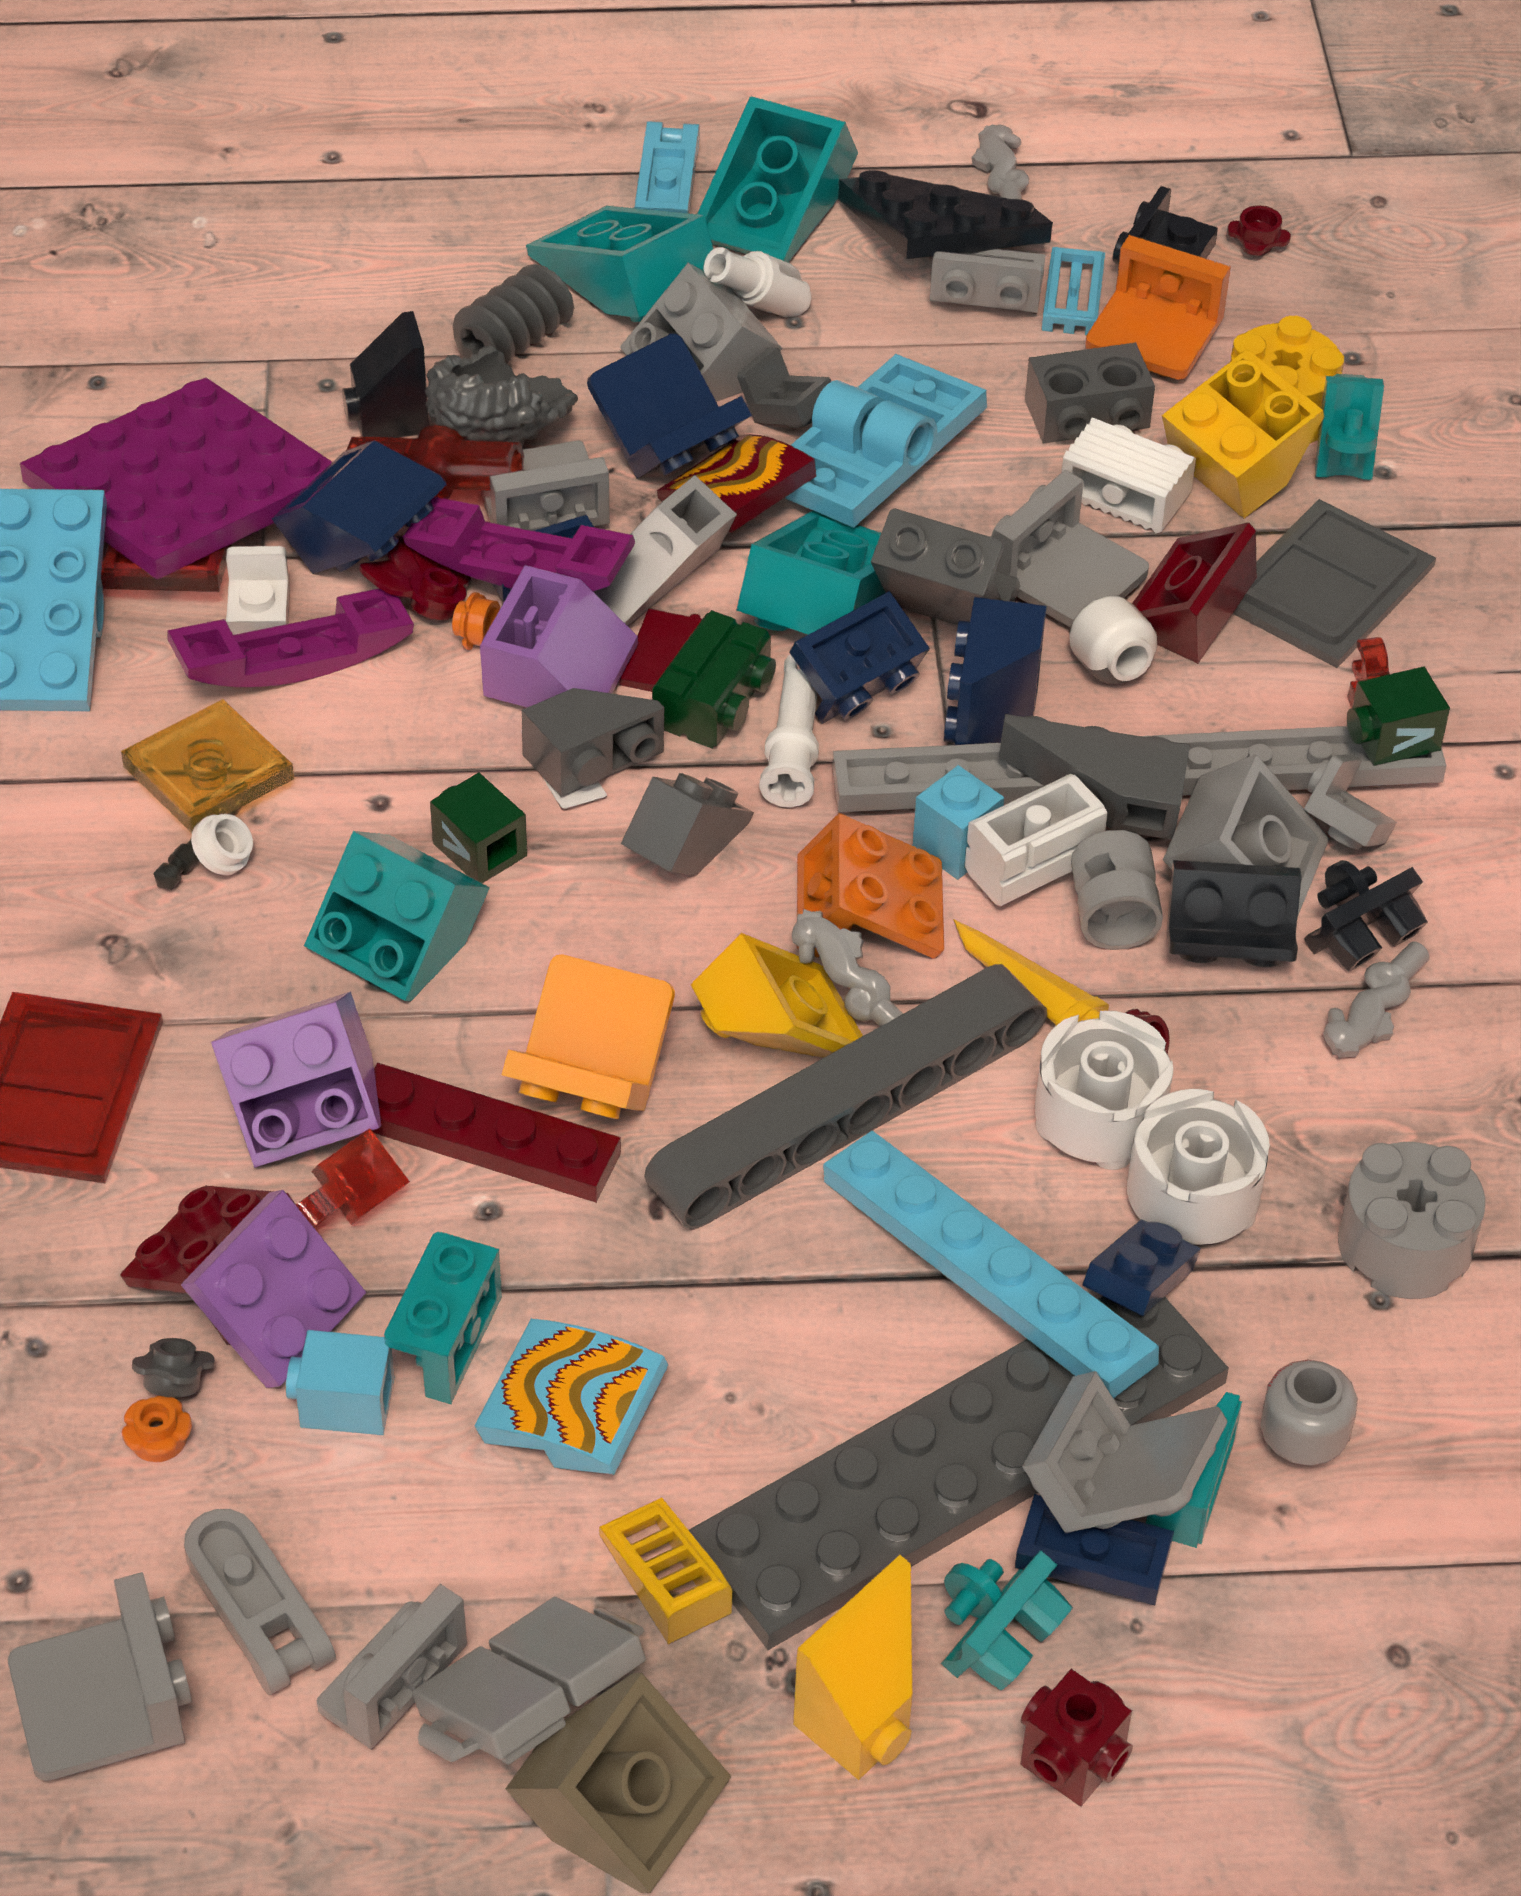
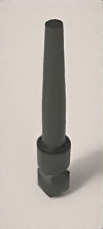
M241 789L215 815H234L249 798V793ZM191 839L186 844H180L168 857V863L163 862L153 873L157 887L172 890L182 880L180 874H187L197 864L199 860L194 853Z

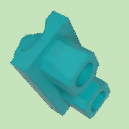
M1353 374L1326 376L1322 403L1324 418L1319 428L1315 462L1316 477L1346 475L1372 480L1384 392L1383 379L1366 378L1364 375Z
M1040 1550L1024 1569H1019L1001 1591L996 1582L1003 1575L1004 1570L996 1561L987 1559L979 1569L965 1563L954 1565L944 1579L945 1588L953 1599L944 1610L945 1615L951 1622L957 1625H961L969 1615L978 1619L941 1664L956 1678L971 1667L979 1676L1001 1691L1013 1682L1030 1662L1033 1655L1005 1630L1011 1620L1015 1618L1034 1637L1042 1642L1051 1635L1073 1609L1057 1588L1046 1579L1057 1564Z

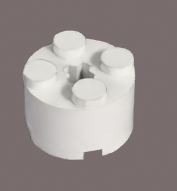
M1100 1011L1099 1018L1078 1022L1079 1015L1063 1020L1055 1026L1043 1043L1035 1099L1036 1130L1042 1138L1050 1141L1057 1148L1073 1157L1096 1162L1104 1169L1118 1170L1130 1163L1134 1135L1138 1125L1144 1118L1147 1108L1158 1098L1170 1093L1174 1071L1172 1060L1170 1061L1165 1051L1166 1042L1161 1034L1153 1026L1140 1018L1118 1011Z
M1185 1089L1166 1094L1155 1100L1147 1108L1144 1118L1138 1125L1134 1135L1127 1179L1129 1202L1140 1220L1169 1225L1182 1235L1183 1240L1194 1245L1225 1241L1253 1225L1259 1208L1270 1146L1267 1130L1252 1109L1236 1099L1234 1106L1213 1099V1091L1203 1089Z

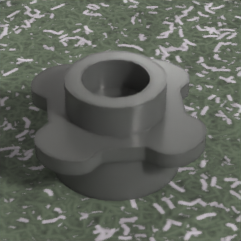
M164 1338L152 1343L149 1347V1352L145 1356L135 1357L132 1360V1369L134 1372L144 1375L143 1385L149 1392L164 1397H185L199 1390L201 1371L213 1368L215 1358L209 1352L196 1351V1346L188 1340Z

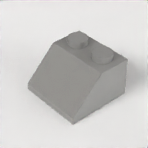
M1255 754L1200 775L1163 861L1171 870L1173 860L1300 868L1302 880L1298 908L1299 915L1329 837Z

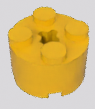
M1290 315L1283 317L1279 323L1255 327L1246 333L1239 334L1233 341L1230 362L1243 351L1249 349L1321 409L1326 376H1334L1343 372L1344 355L1328 337L1313 330L1311 323L1300 316ZM1319 428L1310 443L1318 440Z

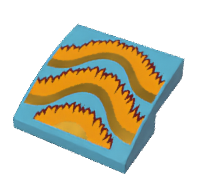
M531 1318L474 1426L485 1444L544 1450L554 1468L615 1474L658 1388L668 1363L664 1356L616 1336L576 1325Z

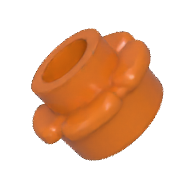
M473 592L466 601H460L453 614V633L456 636L463 637L462 645L467 650H472L474 645L480 646L501 608L498 601L486 599L479 592Z
M158 1395L148 1399H140L133 1403L124 1414L126 1426L121 1431L125 1444L141 1459L149 1462L167 1461L177 1456L184 1448L192 1429L191 1416L187 1412L182 1411V1403L173 1397ZM155 1421L163 1423L160 1426L150 1427V1424Z

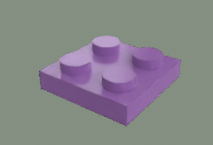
M284 1190L269 1192L181 1284L266 1388L279 1387L286 1381L291 1357H302L307 1330L331 1332L367 1293Z

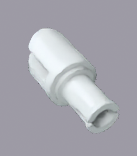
M724 247L713 249L707 255L704 262L705 276L713 283H720L731 287L747 306L787 318L801 315L809 308L812 298L810 286L807 282L802 281L800 272L788 262L761 251H752L744 256H740Z

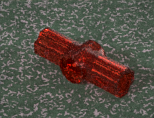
M440 425L423 428L418 438L351 437L347 450L375 440L415 461L443 478L447 485L434 497L444 499L450 498L454 489L491 491L490 476L524 470L525 455L520 442L464 440L455 430Z

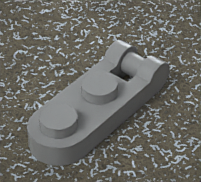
M215 1509L201 1514L192 1521L185 1533L184 1540L185 1554L190 1571L245 1654L260 1685L268 1695H272L290 1685L289 1676L309 1665L313 1670H318L336 1660L335 1651L323 1627L254 1524L243 1513L232 1509ZM289 1628L296 1640L275 1650L268 1638Z

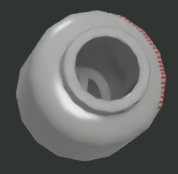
M1309 1359L1295 1361L1279 1369L1268 1383L1260 1425L1266 1443L1277 1455L1297 1464L1309 1466L1323 1464L1339 1456L1350 1441L1356 1417L1358 1398L1352 1382L1341 1370L1321 1361Z

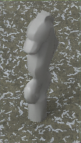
M993 124L985 126L984 130L978 134L980 148L971 157L972 164L977 169H982L986 172L992 170L988 177V186L993 193L999 194L1000 197L1021 199V192L1029 183V176L1024 170H1015L1017 161L1014 152L1011 150L1017 149L1022 144L1021 139L1013 134L1012 129L1007 126Z
M803 909V914H798L797 922L792 930V941L799 946L800 962L804 964L811 963L814 959V950L817 948L824 970L831 980L839 985L850 988L844 1002L848 1014L854 1019L863 1022L873 1020L879 1026L902 1015L903 1013L890 1001V985L885 977L875 970L860 967L857 963V959L863 958L862 947L864 941L861 939L862 933L849 931L845 928L840 930L829 920L823 918L822 911L811 912Z
M1410 942L1391 962L1374 963L1366 969L1364 976L1367 985L1371 989L1357 994L1350 1006L1347 1021H1345L1341 1009L1330 1008L1328 1012L1329 1023L1325 1026L1323 1035L1333 1055H1338L1339 1059L1356 1057L1359 1050L1366 1047L1370 1042L1377 1043L1391 1039L1394 1025L1391 1021V1013L1385 1012V1009L1398 1006L1408 999L1411 993L1409 979L1429 960V952L1422 944Z

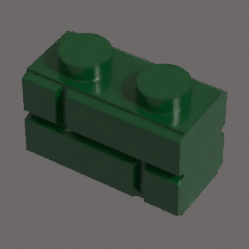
M713 610L707 613L652 688V700H658L664 707V731L677 736L685 734L688 740L713 749L714 746L718 745L728 729L733 731L739 730L748 713L749 699L755 691L764 693L774 677L776 660L771 658V636L768 631L746 622H742L739 625L735 618Z

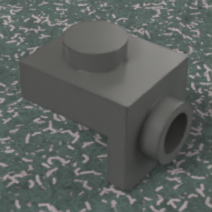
M767 348L740 370L737 375L754 422L784 424L790 428H801L812 423V414L816 400L823 388L831 382L830 377L789 375L778 348Z

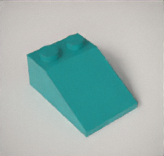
M750 96L697 213L705 216L712 244L744 254L752 251H761L777 259L789 262L837 201L839 179L848 178L856 160L858 151L846 122Z
M604 206L525 245L531 258L556 273L563 282L603 312L630 317L632 322H640L687 263L704 271L706 257L713 250L704 215L618 206Z
M816 511L803 515L751 544L736 611L754 616V622L766 629L785 631L790 628L810 634L878 598L886 592L871 564V559L881 532L859 525L853 528Z

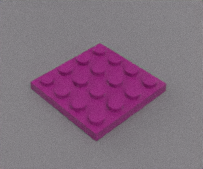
M205 377L188 382L181 389L155 401L145 402L135 410L114 420L97 424L89 431L64 443L49 446L42 453L20 462L22 481L32 489L104 490L107 500L104 541L158 580L274 523L271 518L306 488L332 461Z

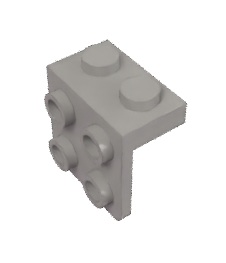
M1064 470L1048 485L1039 486L1033 492L1029 501L1014 514L1004 516L995 526L991 537L999 539L1004 548L996 571L1018 578L1020 588L1017 597L1029 604L1047 606L1046 614L1072 627L1073 621L1080 611L1091 602L1106 596H1119L1124 599L1147 578L1149 564L1140 556L1079 523L1084 480Z
M1097 1372L1085 1373L1072 1377L1022 1467L1029 1476L1032 1486L1041 1495L1065 1533L1091 1527L1106 1529L1117 1525L1121 1521L1153 1514L1160 1517L1168 1516L1182 1509L1190 1501L1192 1491L1209 1458L1215 1452L1216 1444L1227 1424V1419L1219 1407H1210L1130 1426Z
M143 1572L114 1580L122 1619L19 1646L10 1652L8 1665L33 1771L37 1778L50 1781L185 1743L178 1706L192 1703L182 1660L166 1661L162 1643L175 1640L165 1597L150 1600Z

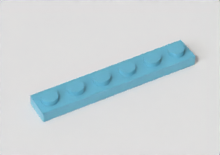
M870 1131L823 1164L824 1182L1073 1375L1077 1376L1096 1371L1113 1399L1159 1364V1346L874 1131Z

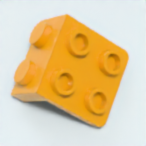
M564 954L554 956L548 966L526 1052L508 1049L501 1075L522 1080L518 1093L556 1103L560 1091L583 1097L580 1109L601 1116L619 1119L621 1108L645 1111L675 998L674 987L669 982L576 957Z

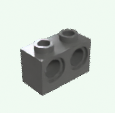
M1136 342L1029 357L1025 402L1043 444L1079 438L1081 431H1084L1087 424L1089 425L1091 418L1110 425H1122L1131 431L1150 428L1155 384Z

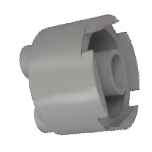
M1420 1142L1375 1143L1367 1147L1363 1152L1362 1159L1352 1172L1339 1226V1250L1347 1266L1353 1272L1356 1266L1362 1273L1371 1278V1287L1386 1295L1405 1299H1422L1436 1296L1446 1291L1449 1283L1461 1274L1463 1277L1470 1267L1485 1212L1484 1190L1477 1175L1471 1169V1161L1468 1155L1457 1147H1437Z

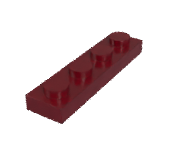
M378 1062L374 1068L381 1127L368 1132L597 1203L621 1155V1137Z

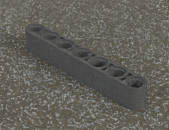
M1003 964L987 967L669 1143L659 1150L648 1163L644 1174L645 1180L685 1227L689 1229L702 1227L1023 1046L1042 1028L1047 1017V1008Z

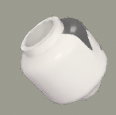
M1106 596L1088 604L1074 619L1069 633L1070 647L1076 657L1095 678L1106 684H1122L1141 676L1150 666L1157 649V634L1151 623L1131 602L1119 596Z

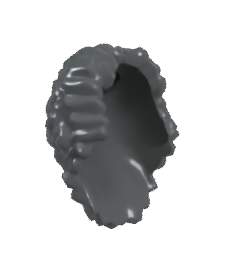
M492 345L482 347L478 354H472L470 359H461L456 355H447L441 361L435 362L434 366L426 374L429 382L425 390L428 398L426 406L428 407L431 420L435 423L442 441L453 452L463 453L469 457H483L493 455V453L502 454L522 449L526 439L535 440L538 437L539 430L564 418L565 415L572 411L573 405L578 401L577 395L572 390L565 388L560 378H548L544 375L531 378L524 373L515 376L512 368L505 363L504 354L501 351H497Z

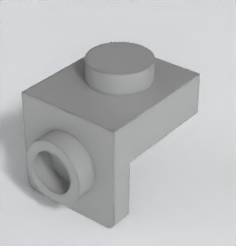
M1352 754L1334 755L1330 761L1328 759L1324 760L1314 771L1307 788L1312 795L1304 810L1330 825L1328 834L1348 847L1360 850L1362 845L1367 847L1386 843L1397 822L1346 792L1362 760Z

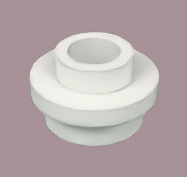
M230 814L205 817L194 827L191 836L192 847L198 860L207 869L219 875H232L242 869L247 864L253 848V838L247 825L238 817Z

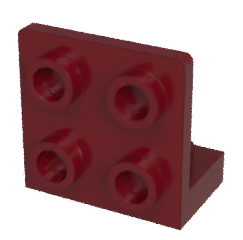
M203 1186L193 1190L181 1200L178 1206L179 1211L158 1233L148 1237L139 1245L135 1252L136 1257L121 1272L120 1276L128 1287L188 1294L181 1286L186 1278L269 1192L274 1191ZM216 1328V1330L218 1331V1333L220 1334V1336L222 1337V1339L224 1340V1342L226 1343V1345H230L229 1342L224 1338V1336H223V1335L219 1332V1330Z

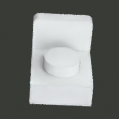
M283 546L229 547L226 556L229 578L226 622L233 635L288 624L290 584L286 549Z

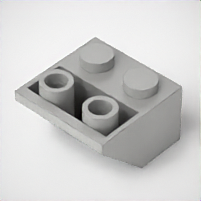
M687 263L620 346L623 352L629 355L669 334H678L684 340L716 402L743 392L737 378L738 372L767 348L782 350L778 342L731 287L711 282L705 276L703 270L690 263Z

